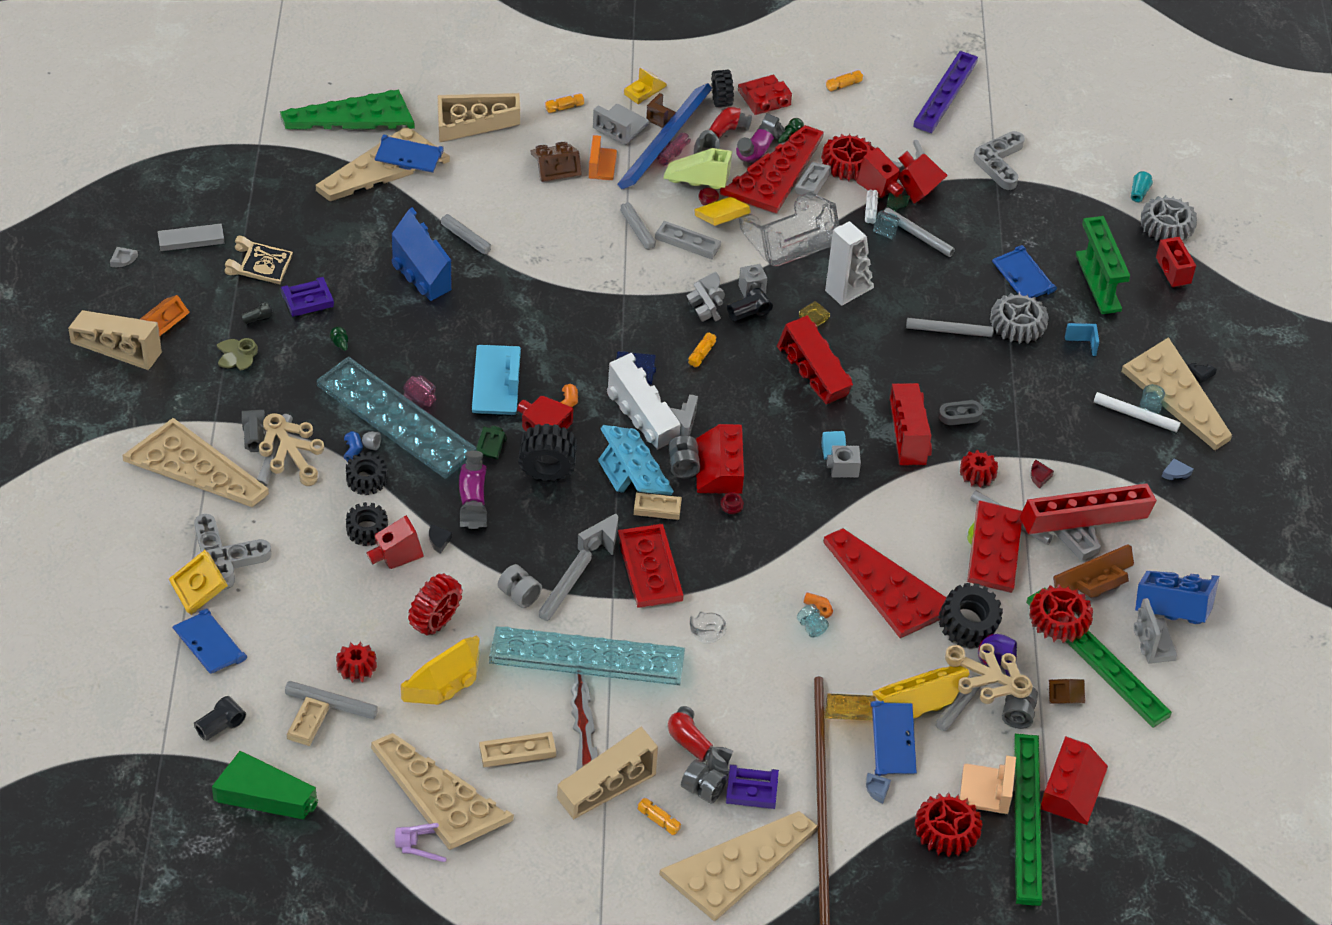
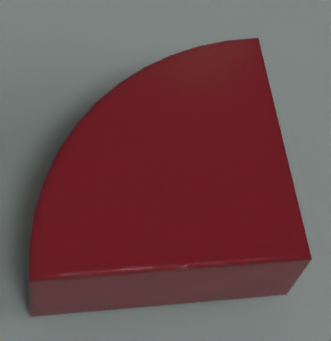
M1035 459L1030 472L1031 479L1038 488H1041L1053 476L1054 471Z

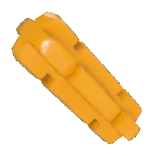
M860 70L852 72V74L847 73L835 79H829L826 81V88L829 91L837 90V87L840 89L854 83H859L863 80V74Z
M579 93L573 95L574 97L570 95L555 99L556 101L549 100L545 102V108L548 113L556 112V109L560 111L573 108L574 105L576 107L584 104V97Z
M710 332L705 334L693 351L694 353L690 355L689 365L698 367L701 364V360L706 357L711 347L716 343L715 334Z
M643 798L638 803L637 809L644 815L648 814L647 817L660 827H666V831L671 835H675L680 830L681 823L675 818L671 819V815L657 805L653 806V802L649 799Z

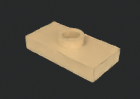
M636 492L634 515L679 520L682 497Z
M306 697L287 732V739L310 746L329 710V704Z

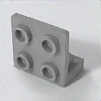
M615 104L610 110H606L599 105L593 109V128L624 145L649 124L648 119L620 104Z
M1143 599L1141 608H1138L1137 622L1134 623V633L1136 636H1139L1142 655L1146 656L1148 664L1176 661L1177 653L1164 618L1155 619L1149 599Z

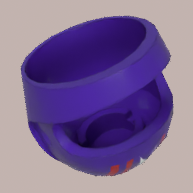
M991 634L979 645L978 659L981 664L987 667L986 660L982 659L979 655L980 647L985 643L991 644L994 647V655L999 666H1001L1002 656L1006 653L1013 654L1017 660V641L1006 635ZM1005 669L1006 675L1010 677L1009 671Z

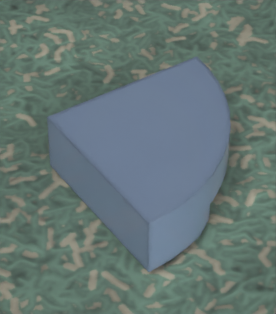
M1173 459L1163 471L1162 477L1173 480V478L1185 479L1192 474L1193 468Z
M867 773L866 788L873 799L883 804L891 780Z

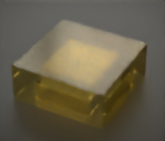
M814 301L799 311V317L802 318L808 315L811 321L819 326L829 319L830 313Z

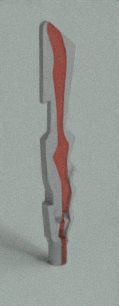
M582 669L574 671L575 684L571 689L573 695L571 700L573 710L571 714L576 719L573 729L580 734L577 771L598 757L597 747L592 748L591 734L595 732L592 712L588 706V703L591 702L590 694Z

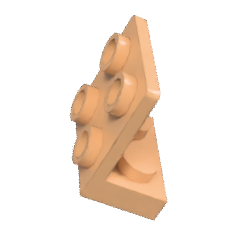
M1006 755L1004 765L1000 764L999 769L964 764L960 800L963 801L968 798L969 805L975 804L976 809L1008 814L1013 792L1016 757Z

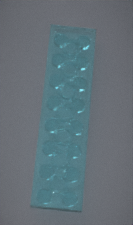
M349 356L317 379V386L445 479L466 463V453L468 451L477 450L471 443Z
M496 626L489 655V664L680 685L685 648Z

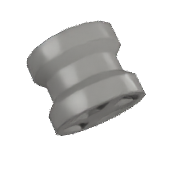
M226 560L216 561L215 564L228 585L223 590L231 588L235 583L232 563Z

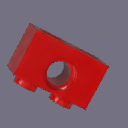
M1174 237L1160 240L1156 259L1171 286L1192 284L1196 264L1181 238Z

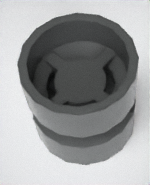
M681 435L669 442L670 466L674 476L690 478L700 471L698 443L695 438Z
M1033 687L1031 694L1025 698H1017L1012 694L1006 695L1002 713V720L1005 724L1018 729L1028 728L1032 725L1035 715L1034 709L1038 699L1037 690Z
M695 759L685 771L681 780V787L693 794L698 792V796L701 799L713 804L721 795L727 782V776L716 769L710 771L709 765Z

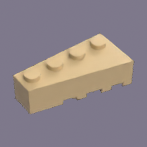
M519 93L438 95L439 143L520 125Z
M82 310L69 326L71 343L146 370L151 368L162 353L158 322Z
M639 727L578 771L563 779L557 785V799L574 820L655 776L658 746L643 727Z

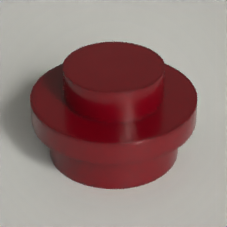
M704 188L700 190L698 198L701 204L705 206L718 201L719 193L713 188Z
M727 493L721 500V508L728 514H737L743 509L744 502L737 493Z

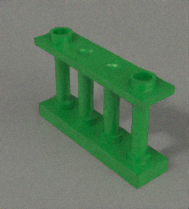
M1104 216L1083 218L1082 225L1089 242L1087 250L1076 251V257L1101 314L1122 312L1121 304L1116 295L1118 283L1129 282V271Z

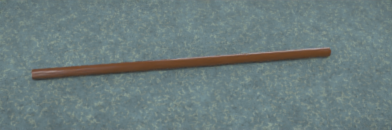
M817 676L814 678L819 912L820 925H830L823 677Z

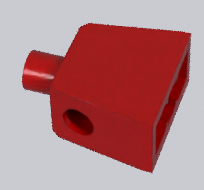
M875 148L863 157L857 178L859 185L867 190H877L879 198H883L889 193L898 197L904 190V187L897 182L900 173L899 168L880 148Z
M906 151L898 157L905 167L899 173L898 179L914 204L925 197L948 176L926 154H922L914 159Z
M540 396L533 404L522 400L517 407V411L522 413V427L525 431L530 427L534 428L538 424L559 425L560 428L564 427L567 429L573 423L572 407L545 396Z
M407 515L376 533L374 537L378 547L366 552L372 565L384 559L389 569L424 557L417 532Z

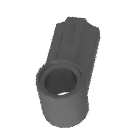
M265 410L242 411L245 449L250 452H259V445L264 441L265 429L263 421L265 419Z

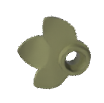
M244 338L240 341L228 339L217 344V348L224 353L218 365L227 369L235 366L239 370L247 369L252 365L253 357L258 353L257 344L249 338Z

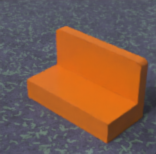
M593 135L589 178L613 180L617 150L601 148V136Z
M175 295L163 300L140 318V320L158 322L159 335L161 336L190 312L179 296Z

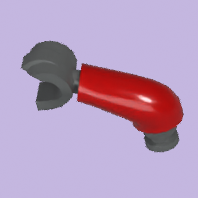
M736 107L724 109L714 120L709 130L703 131L699 138H697L693 150L694 154L701 152L703 147L719 149V139L728 130H735L736 127L742 128V126L749 130L752 115L746 117L744 113H741V109Z
M687 706L679 707L677 713L672 714L668 720L667 727L670 736L703 763L707 760L706 764L709 765L710 771L716 769L728 776L730 771L728 763L733 750L725 747H713V744L695 726L693 721L694 711Z

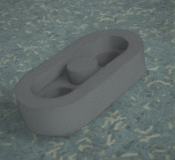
M974 400L945 403L940 407L939 419L947 425L978 422L982 418L983 406Z

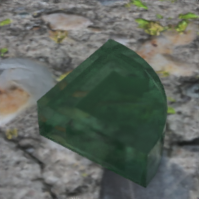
M889 193L887 208L889 207L896 212L897 209L906 207L910 196L900 194L898 197H895L892 193Z

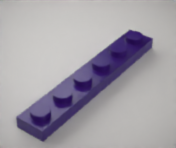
M959 51L914 120L913 127L929 133L934 131L977 64V56Z

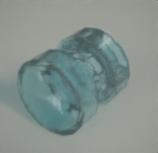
M1154 384L1146 386L1143 389L1140 408L1158 414L1161 411L1162 402L1165 397L1164 389Z
M814 604L805 606L797 615V620L802 626L806 627V632L812 638L820 636L829 627L828 621L824 616H820V611Z

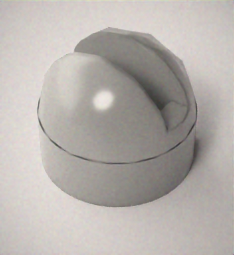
M371 431L363 435L362 444L365 448L371 450L379 448L381 442L379 432Z

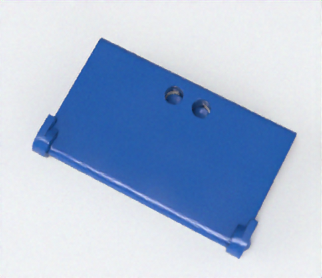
M383 134L375 161L398 165L402 169L411 170L413 168L434 173L439 157L441 158L444 152V147L402 140Z
M1023 245L1016 247L1012 252L992 260L1017 294L1020 293L1022 296L1028 294L1029 298H1033L1045 293L1048 295L1057 290L1056 285L1052 284L1027 253Z
M207 608L199 611L198 615L172 627L210 674L231 664H239L247 659V655L239 649Z
M872 701L875 775L917 774L913 704Z

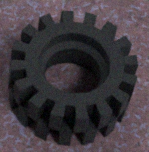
M729 69L712 71L711 91L715 107L732 106L734 102V86L731 71Z
M362 452L360 457L354 455L353 460H348V464H346V482L353 492L357 490V494L361 495L362 491H364L365 495H369V491H372L375 494L377 489L381 491L387 483V465L382 457L379 459V455L375 454L373 457L372 453L368 452L367 456H364V452ZM363 471L374 472L371 476L359 475Z
M363 502L362 507L360 504L355 505L356 509L352 507L349 509L350 513L347 512L346 514L347 536H350L351 541L355 540V544L358 545L360 542H363V546H367L368 542H370L371 546L375 545L376 540L374 536L376 533L388 527L385 509L382 510L380 505L375 508V503L367 506V502ZM364 521L375 523L371 527H362L358 524Z

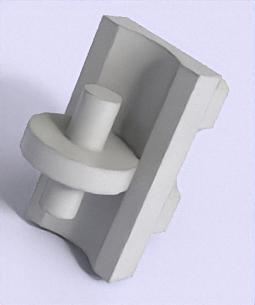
M699 281L695 282V290L686 296L693 308L702 302L704 303V305L695 309L700 320L703 322L713 317L716 322L721 319L714 304L718 306L723 304L724 291L721 288L714 289V287H710L707 294Z

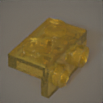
M827 693L825 718L873 721L871 702L876 701V696Z

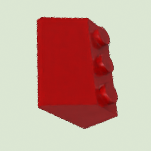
M719 424L696 438L700 461V471L696 474L697 493L733 492L742 494L744 482L742 425Z
M1065 736L1047 783L1040 809L1088 825L1108 765L1089 744Z

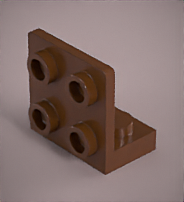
M568 142L555 143L556 146L548 147V145H538L536 149L530 150L531 155L538 161L541 182L582 175L579 151L571 144H568Z

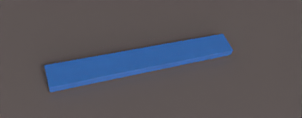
M709 83L696 88L617 183L621 190L636 184L710 93L712 87Z

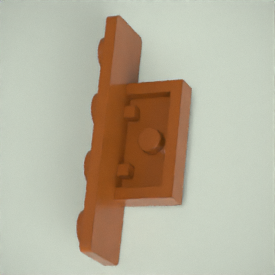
M1129 544L1055 575L1053 577L1054 588L1059 584L1062 588H1066L1069 585L1070 590L1074 591L1078 588V591L1090 598L1098 597L1103 592L1118 588L1120 585L1129 582L1128 573L1123 570L1134 565L1132 546Z

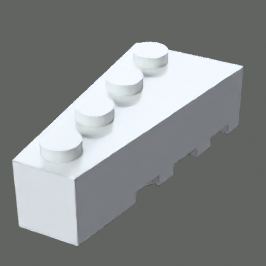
M850 221L833 230L825 289L840 305H844L874 288V284L870 280L872 272L868 267L871 263L870 259L867 258L869 253L867 236Z
M630 353L609 363L607 393L610 399L615 400L620 406L621 411L629 416L633 425L642 431L646 440L652 443L658 450L668 445L673 438L680 436L681 424L667 403H661L658 390L654 385L649 386L645 378L647 374L642 367L639 369L634 364L636 358Z

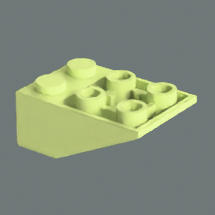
M711 148L672 161L668 164L663 179H668L672 183L689 182L693 186L709 185L713 189L725 188L730 175L733 151Z

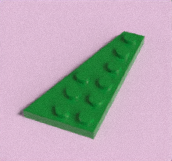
M399 89L280 111V117L285 129H311L313 126H324V129H332V126H343V129H375L378 125L388 126L389 129H396V125H407V128L415 129L414 120Z

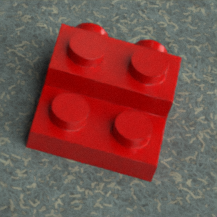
M774 74L738 84V92L754 115L791 105L792 92L785 82H779Z

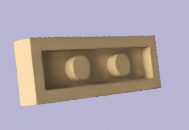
M552 732L479 742L483 768L556 757Z

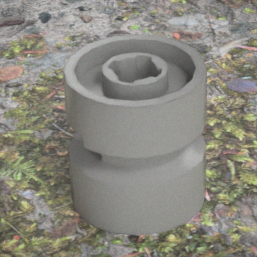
M517 564L508 567L498 580V588L507 596H511V599L521 608L532 605L542 591V585L532 576H528V573Z

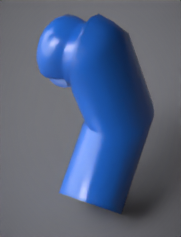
M354 431L344 436V441H347L346 444L350 446L344 454V459L347 462L349 459L353 460V456H358L363 450L360 435Z

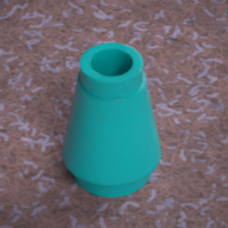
M1140 171L1133 177L1131 199L1134 202H1141L1153 184L1152 176L1148 172Z

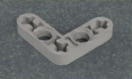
M1012 131L975 149V163L1003 189H1015L1019 177L1002 158L1023 148L1024 135L1020 132ZM994 147H1002L1004 150H997ZM992 166H998V167H1000L1001 169L996 170V169H993V168H991V167H992Z
M201 514L194 520L200 551L206 550L212 559H216V561L225 560L224 556H227L226 561L232 563L234 568L264 563L271 558V545L266 540L258 539L222 547L216 521L212 515ZM203 524H207L209 531L205 532ZM206 540L216 541L212 546L203 544ZM234 553H242L244 555L240 559L231 557Z

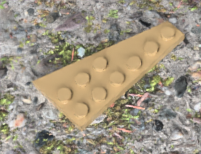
M407 126L390 136L435 146L413 129L407 128ZM379 143L316 184V191L329 201H333L353 194L354 190L363 187L365 189L372 188L373 184L381 181L387 183L412 175L417 169L407 170L399 168L398 165L375 161V156L381 144ZM443 152L437 163L442 162L445 164L450 162V156Z
M1169 337L1123 365L1121 372L1211 448L1217 450L1231 440V432Z
M174 418L122 455L124 462L250 507L255 506L269 495V490L266 486Z
M394 733L371 742L373 752L429 824H439V827L433 828V830L449 850L513 821L514 814L506 810L504 812L496 806L495 801L490 798L485 799L476 793V789L447 769L442 770L435 765V761L431 758H424L415 752V747Z
M797 811L660 869L659 875L715 922L817 831L818 826L803 813Z

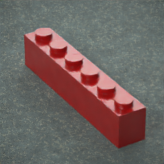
M1148 484L1027 499L1020 514V519L1028 535L1148 518L1157 500Z

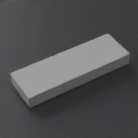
M663 221L655 233L656 240L709 259H713L721 247V241L667 221Z
M222 224L158 231L160 251L225 244Z

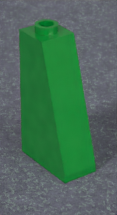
M242 751L237 753L212 786L213 799L218 803L303 820L309 812L315 810L318 804L316 787Z

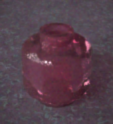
M422 375L412 376L403 387L404 398L417 408H422L425 405L430 407L437 398L434 395L436 386Z

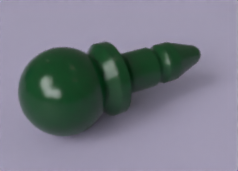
M800 118L791 119L788 125L785 126V132L780 135L778 143L786 142L791 135L804 126V122Z
M342 327L333 328L330 332L331 341L340 347L341 350L346 351L348 349L346 330Z

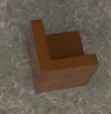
M659 93L647 105L646 119L663 128L676 112L663 106L664 95Z
M1050 679L1049 704L1085 703L1084 679Z

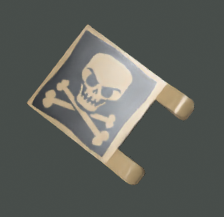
M237 236L235 249L240 252L247 251L242 265L228 259L225 263V273L227 275L240 274L281 284L293 252L251 242L244 236Z

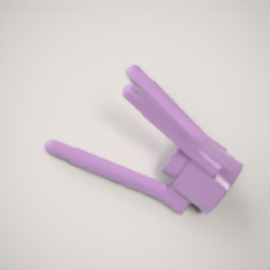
M438 823L396 828L395 846L396 848H402V853H411L446 862L445 857L412 848V845H417L418 835L436 833L433 828L439 827Z

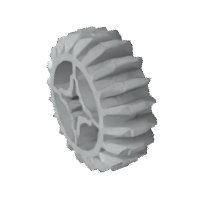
M1166 195L1163 198L1157 196L1156 199H1150L1145 204L1141 212V226L1144 228V232L1149 233V237H1155L1156 241L1180 237L1181 240L1187 241L1197 226V213L1194 212V207L1189 206V202H1182V198L1178 200L1174 196L1172 198H1168Z
M1010 293L1008 297L1003 295L1001 299H997L991 309L990 323H992L993 329L996 330V335H1002L1003 339L1008 338L1010 342L1013 340L1018 341L1019 344L1025 341L1028 344L1030 340L1036 341L1038 337H1042L1047 329L1049 317L1046 311L1047 307H1043L1041 301L1037 302L1036 297L1029 298L1028 294L1022 296L1020 293L1017 295Z

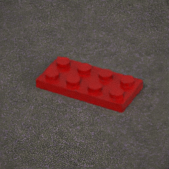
M981 500L978 501L967 582L1012 593L1015 586L1022 525L1020 519L1021 510Z
M663 524L618 530L617 536L637 608L683 601V591Z

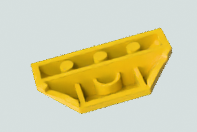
M477 635L465 638L424 664L409 680H405L401 684V699L404 702L439 705L443 701L451 699L461 689L471 686L477 677L480 638Z
M961 665L958 667H942L886 685L872 691L875 698L879 701H884V703H912L913 718H918L922 716V713L943 709L944 706L952 704L959 693V680L963 677H968L970 673L967 668Z

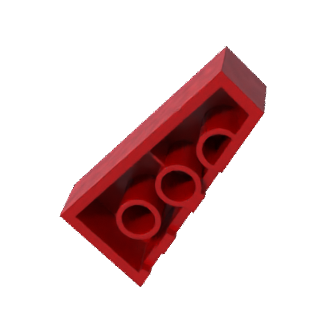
M808 315L786 324L777 348L780 351L785 350L787 352L788 361L799 366L800 375L803 378L810 379L811 388L826 405L847 396L853 386L852 379L841 367L838 357L834 356L830 350L827 340L823 339L818 332L817 325L811 321Z
M918 383L892 384L890 404L899 465H926L927 457L931 456L932 445L930 442L931 432L926 409L924 408V394L920 392Z

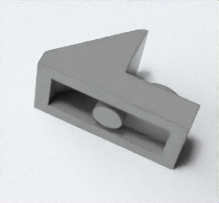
M689 394L688 401L683 403L681 410L670 408L681 424L680 436H690L697 412L698 396Z
M614 514L579 533L578 550H595L602 544L613 555L618 532V515Z

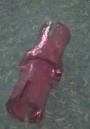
M682 132L674 141H670L666 148L658 155V162L666 166L674 157L679 156L682 149L691 142V139L688 138L689 135Z

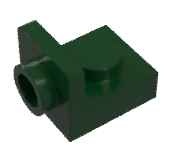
M483 426L475 451H480L483 456L498 460L503 442L507 441V436L503 429L497 426H491L490 428Z

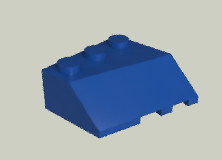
M412 207L407 211L392 233V264L396 270H400L405 275L408 282H412L422 295H425L432 301L451 291V259L437 240H431L427 226L424 222L420 224L415 218L417 213Z
M1146 571L1138 584L1135 611L1141 608L1143 599L1148 598L1154 615H1164L1166 619L1177 620L1178 618L1187 619L1188 622L1193 624L1205 623L1213 609L1220 576L1211 575V579H1202L1199 577V574L1179 577L1174 572Z

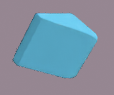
M844 431L823 432L821 444L824 460L827 459V455H831L832 446H846Z

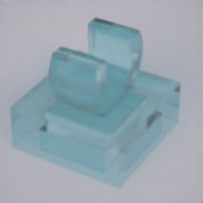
M881 210L877 215L873 232L890 239L894 238L900 218L897 215Z

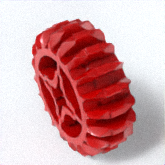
M849 133L848 136L843 134L840 137L834 136L833 139H828V142L824 144L821 155L822 164L831 166L833 177L838 176L840 180L845 178L848 182L850 179L857 181L863 157L874 150L875 147L871 145V142H866L865 138L860 139L858 135L854 137Z
M439 573L435 577H431L430 581H426L425 585L420 588L419 593L415 595V599L411 603L412 607L408 612L409 624L426 636L434 635L436 631H440L451 620L453 614L456 613L457 607L460 606L459 601L462 599L461 594L463 593L462 585L455 578L445 573Z
M1060 584L1056 588L1049 585L1047 590L1042 588L1039 593H1036L1030 604L1029 617L1032 620V627H1037V633H1044V638L1052 637L1053 642L1061 639L1062 643H1064L1068 639L1073 643L1075 638L1081 639L1083 634H1087L1090 625H1092L1093 608L1091 607L1090 600H1086L1085 594L1079 595L1078 588L1074 591L1070 590L1069 585L1066 588H1062Z
M948 792L946 797L938 793L936 799L930 796L927 802H923L920 809L916 812L914 825L917 829V837H921V844H928L929 851L934 848L937 849L938 855L941 852H946L949 857L951 852L959 856L961 851L967 853L970 847H974L981 836L983 824L982 820H980V812H976L975 804L969 805L968 798L962 801L959 794L954 798ZM939 815L938 817H935V820L930 821L932 817ZM967 828L965 832L958 834V832H961L962 829Z

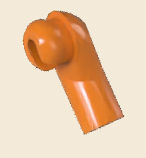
M573 384L564 385L562 392H565L563 394L565 399L560 403L573 407L578 403V389Z
M809 592L806 593L803 603L814 606L822 618H829L832 615L833 609L828 598Z

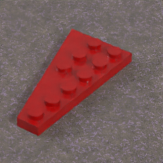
M806 125L791 135L786 143L776 146L775 151L771 154L767 153L749 166L747 172L741 176L737 175L733 178L732 183L725 186V188L721 187L720 195L732 197L777 214L823 139L824 131Z
M844 528L824 536L823 543L900 639L940 620L938 618L939 612L947 597Z

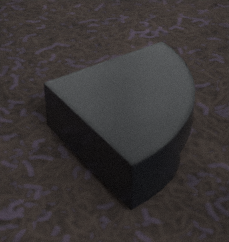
M1197 363L1187 365L1200 384L1214 376L1217 371L1215 367L1209 364L1207 366L1196 365Z
M431 524L429 540L433 549L441 554L451 540L452 532Z

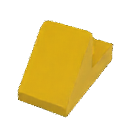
M639 68V79L624 88V95L635 103L640 104L665 88L667 83L653 73Z

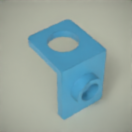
M1069 323L1066 328L1065 340L1090 341L1092 356H1096L1099 346L1097 324Z

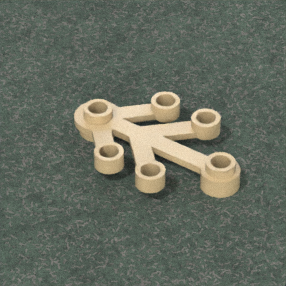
M280 414L266 416L263 421V427L267 433L264 441L259 445L260 455L268 457L273 453L272 444L276 435L281 441L276 457L270 462L271 471L275 474L283 472L284 460L288 452L300 470V482L305 486L314 485L318 480V471L313 466L307 464L298 449L311 451L313 454L319 455L324 451V442L320 439H314L312 442L289 437L286 431L297 433L303 438H309L313 434V426L308 422L300 425L286 422L285 418ZM306 428V429H309V431H308V432H304L303 429ZM319 445L321 448L316 449L314 446ZM268 447L269 450L265 451L262 448ZM275 464L281 465V466L278 467V468H277V467H274Z
M985 643L981 645L979 651L980 657L986 660L988 667L965 657V650L959 645H951L946 649L945 660L950 666L958 667L961 665L982 675L973 678H961L958 684V690L961 693L969 694L974 687L998 682L1005 686L993 689L990 687L983 688L980 693L981 702L991 704L996 697L1012 694L1017 698H1025L1031 694L1032 683L1027 676L1020 675L1016 665V657L1013 654L1006 653L1001 659V666L1009 671V677L1002 674L994 655V647L991 644Z

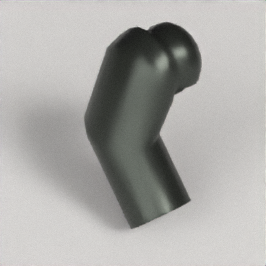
M262 303L258 308L242 314L245 324L256 320L269 318L272 315L273 309L269 303Z

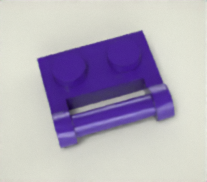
M324 277L316 278V281L281 287L282 296L287 303L292 317L334 307V300Z
M730 764L726 804L775 809L779 770L737 768V765ZM736 777H738V778H747V779H756V780H765V781H770V782L755 781V780H746V779H737Z

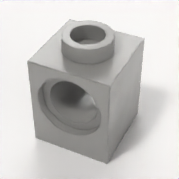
M761 264L740 267L738 286L744 298L755 288H761L766 294L767 277Z
M832 446L831 455H827V468H831L832 477H859L861 465L859 446Z

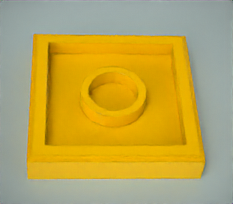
M728 197L696 208L694 212L696 217L716 226L750 214L751 210L749 205Z
M203 550L169 578L185 610L190 615L228 586L211 555L206 550Z

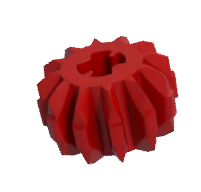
M977 449L975 454L969 451L966 456H963L960 464V475L963 476L964 482H970L971 487L974 484H978L981 488L983 484L989 486L992 481H995L998 473V462L995 461L994 455L988 456L987 451L980 453Z
M361 641L358 645H353L350 642L349 647L342 646L341 652L337 653L336 668L338 673H341L343 680L350 677L352 683L355 679L363 682L364 677L371 678L372 672L376 671L377 658L375 651L371 650L370 645L363 647Z

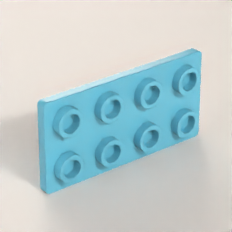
M477 345L472 413L517 414L521 352L519 346Z
M603 425L601 431L609 445L598 461L615 490L624 493L629 484L633 482L639 492L671 496L674 491L660 470L658 463L652 457L649 448L641 439L640 433L633 428Z

